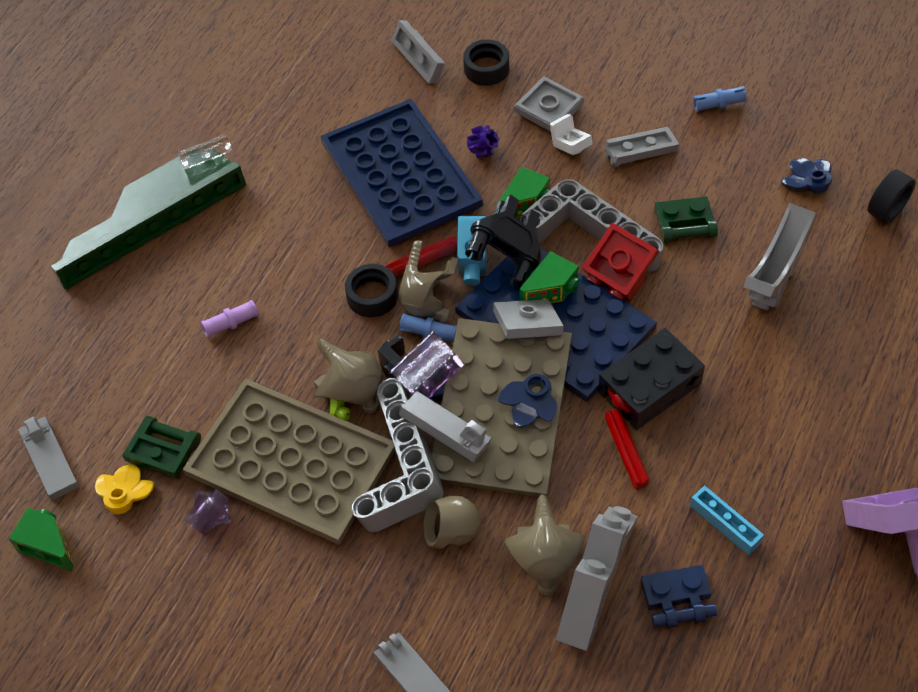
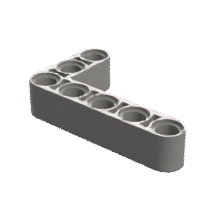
M562 180L523 213L526 216L528 211L533 209L540 214L535 229L538 243H541L568 219L599 240L613 222L659 250V254L647 270L648 272L655 271L661 266L663 242L657 236L574 180Z
M395 378L383 381L378 386L377 395L404 475L360 495L353 502V514L369 532H378L426 510L431 501L443 498L444 494L422 429L399 415L401 407L410 399V396L400 381Z

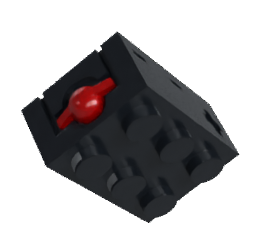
M664 328L599 374L598 393L604 399L607 397L606 401L614 409L620 410L623 418L627 422L630 421V425L637 431L701 385L705 365L671 332Z

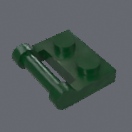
M708 196L655 202L654 210L663 243L672 242V239L707 235L708 238L717 237V223L714 221Z
M146 416L122 456L126 462L177 479L192 451L199 446L201 434L193 430L187 432L157 421V418ZM156 433L183 443L179 446L149 435Z

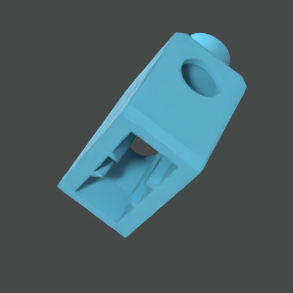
M458 216L459 275L464 276L463 283L468 286L480 284V276L486 275L487 246L480 261L470 259L473 252H471L470 257L465 255V251L472 238L470 232L472 224L486 216Z

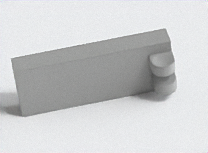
M669 127L606 140L605 143L606 157L613 168H617L623 163L677 152L679 143Z
M399 632L388 637L389 640L386 643L384 641L378 645V649L374 651L375 658L404 692H450Z

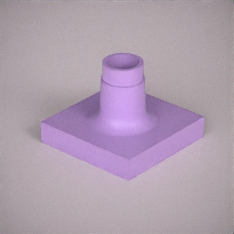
M918 488L842 501L846 525L889 534L905 533L914 573L917 575L918 580Z

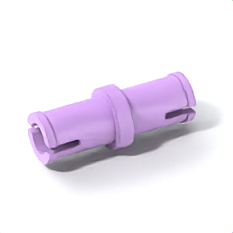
M250 300L231 310L229 308L223 309V313L200 323L204 334L209 338L228 328L233 330L237 328L238 324L258 317L259 313L255 303Z

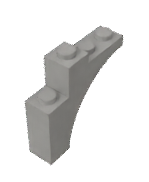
M789 203L765 255L756 269L747 276L743 287L750 289L747 297L754 300L753 305L768 310L770 306H778L789 277L795 273L818 213Z
M620 506L608 507L603 515L599 514L592 523L583 559L574 572L556 636L557 641L585 651L589 648L594 639L620 559L636 526L638 516L631 514L630 510Z

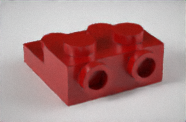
M612 222L582 266V270L588 275L586 277L587 280L597 286H601V284L610 288L608 293L618 299L623 300L625 297L631 301L645 281L646 277L644 275L659 254V250Z

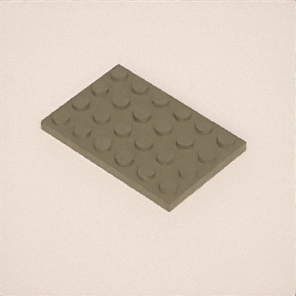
M458 318L441 407L467 423L473 420L483 428H486V435L492 439L489 446L473 463L435 438L432 459L441 483L539 497L543 494L547 497L572 333L563 332L561 336L506 339L499 323ZM532 374H541L547 377L552 386L551 395L557 403V411L554 418L548 422L538 416L531 425L516 427L512 416L513 406L498 402L500 392L513 381L524 382ZM536 386L532 388V391L539 393L542 389Z
M245 378L183 468L185 476L340 545L356 519L352 512L353 502L360 495L374 489L396 449L393 441Z

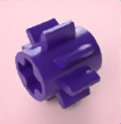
M480 125L472 128L473 135L467 136V146L470 152L476 154L477 158L494 155L493 148L498 147L499 143L497 133L490 129L489 125L484 127Z

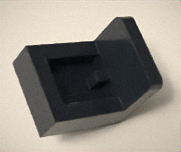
M398 335L382 344L378 349V356L385 376L388 379L395 378L399 380L403 386L410 381L408 364L401 358L405 354L404 339Z

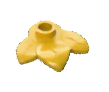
M129 464L119 468L114 476L100 475L96 480L95 489L97 495L103 498L104 506L111 513L123 514L131 509L134 501L148 497L153 491L155 483L149 480H141L138 466Z

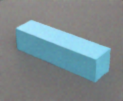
M705 485L692 497L690 507L748 556L762 544L764 534Z

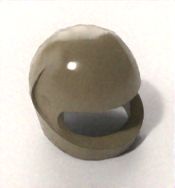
M446 496L433 500L426 509L424 538L430 547L442 549L448 544L460 546L471 541L479 531V511L471 501L462 496ZM440 513V529L436 539L434 526L436 516Z

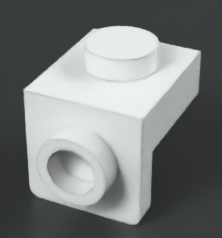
M567 114L550 124L554 147L575 155L592 145L591 135L574 128L572 115Z

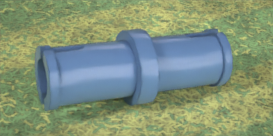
M744 86L727 90L720 88L715 89L713 93L693 96V105L696 112L715 107L723 109L725 105L747 101Z
M403 313L399 331L423 335V338L428 340L431 337L454 343L457 326L436 322L431 317L423 319Z

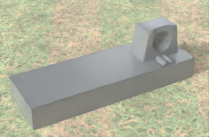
M399 20L391 42L428 84H436L445 62L427 44L424 37L411 27L407 20Z
M418 391L401 407L399 413L401 417L473 463L489 446L492 439L486 435V428H483L473 420L469 423L465 422Z
M44 416L38 420L32 417L24 421L25 426L19 428L18 431L50 499L53 501L79 488L46 417Z

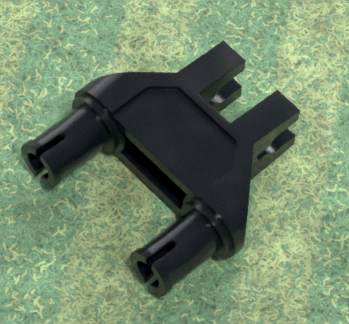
M510 194L505 202L503 200L498 202L493 215L472 224L470 228L472 238L465 251V255L470 257L471 252H473L470 259L480 261L483 258L487 244L492 246L516 263L514 273L510 279V285L514 286L517 281L514 288L520 290L530 277L532 270L539 266L541 260L540 246L535 234L540 214L530 209L526 216L522 214L518 220L515 219L514 214L519 200Z

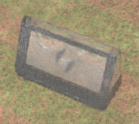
M222 134L178 151L177 154L184 169L229 153L232 151L227 135Z

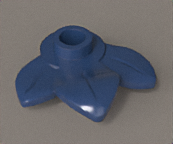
M805 158L793 159L790 161L792 174L781 180L783 185L792 189L808 188L813 193H822L827 191L832 183V175L830 174L832 167L828 161L821 158L814 162Z
M532 374L524 382L513 381L509 383L498 396L499 403L513 406L512 416L516 427L529 426L535 422L538 416L550 422L557 411V403L551 395V382L541 374ZM537 386L540 387L542 391L539 393H534L532 391V388Z

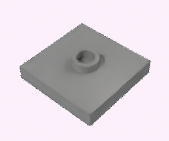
M543 76L514 105V112L551 132L550 124L567 114L573 115L584 104V97Z
M549 299L494 302L493 312L506 339L563 335L564 326Z

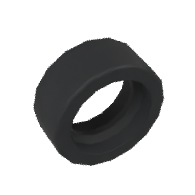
M483 39L470 44L463 53L464 73L467 79L482 86L494 85L504 80L509 73V51L506 46L499 41ZM483 57H491L500 61V63L492 67H479L473 64L477 59Z
M898 169L891 171L873 193L868 204V213L884 223H890L902 211L915 189V179Z
M373 263L361 265L355 268L345 281L347 303L352 311L360 316H381L389 312L396 305L398 299L396 277L390 269L383 265ZM373 281L383 283L388 288L384 295L376 299H363L355 293L361 285Z

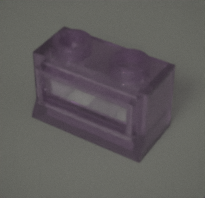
M432 331L391 372L412 395L418 391L427 398H430L439 387L457 373L464 363Z

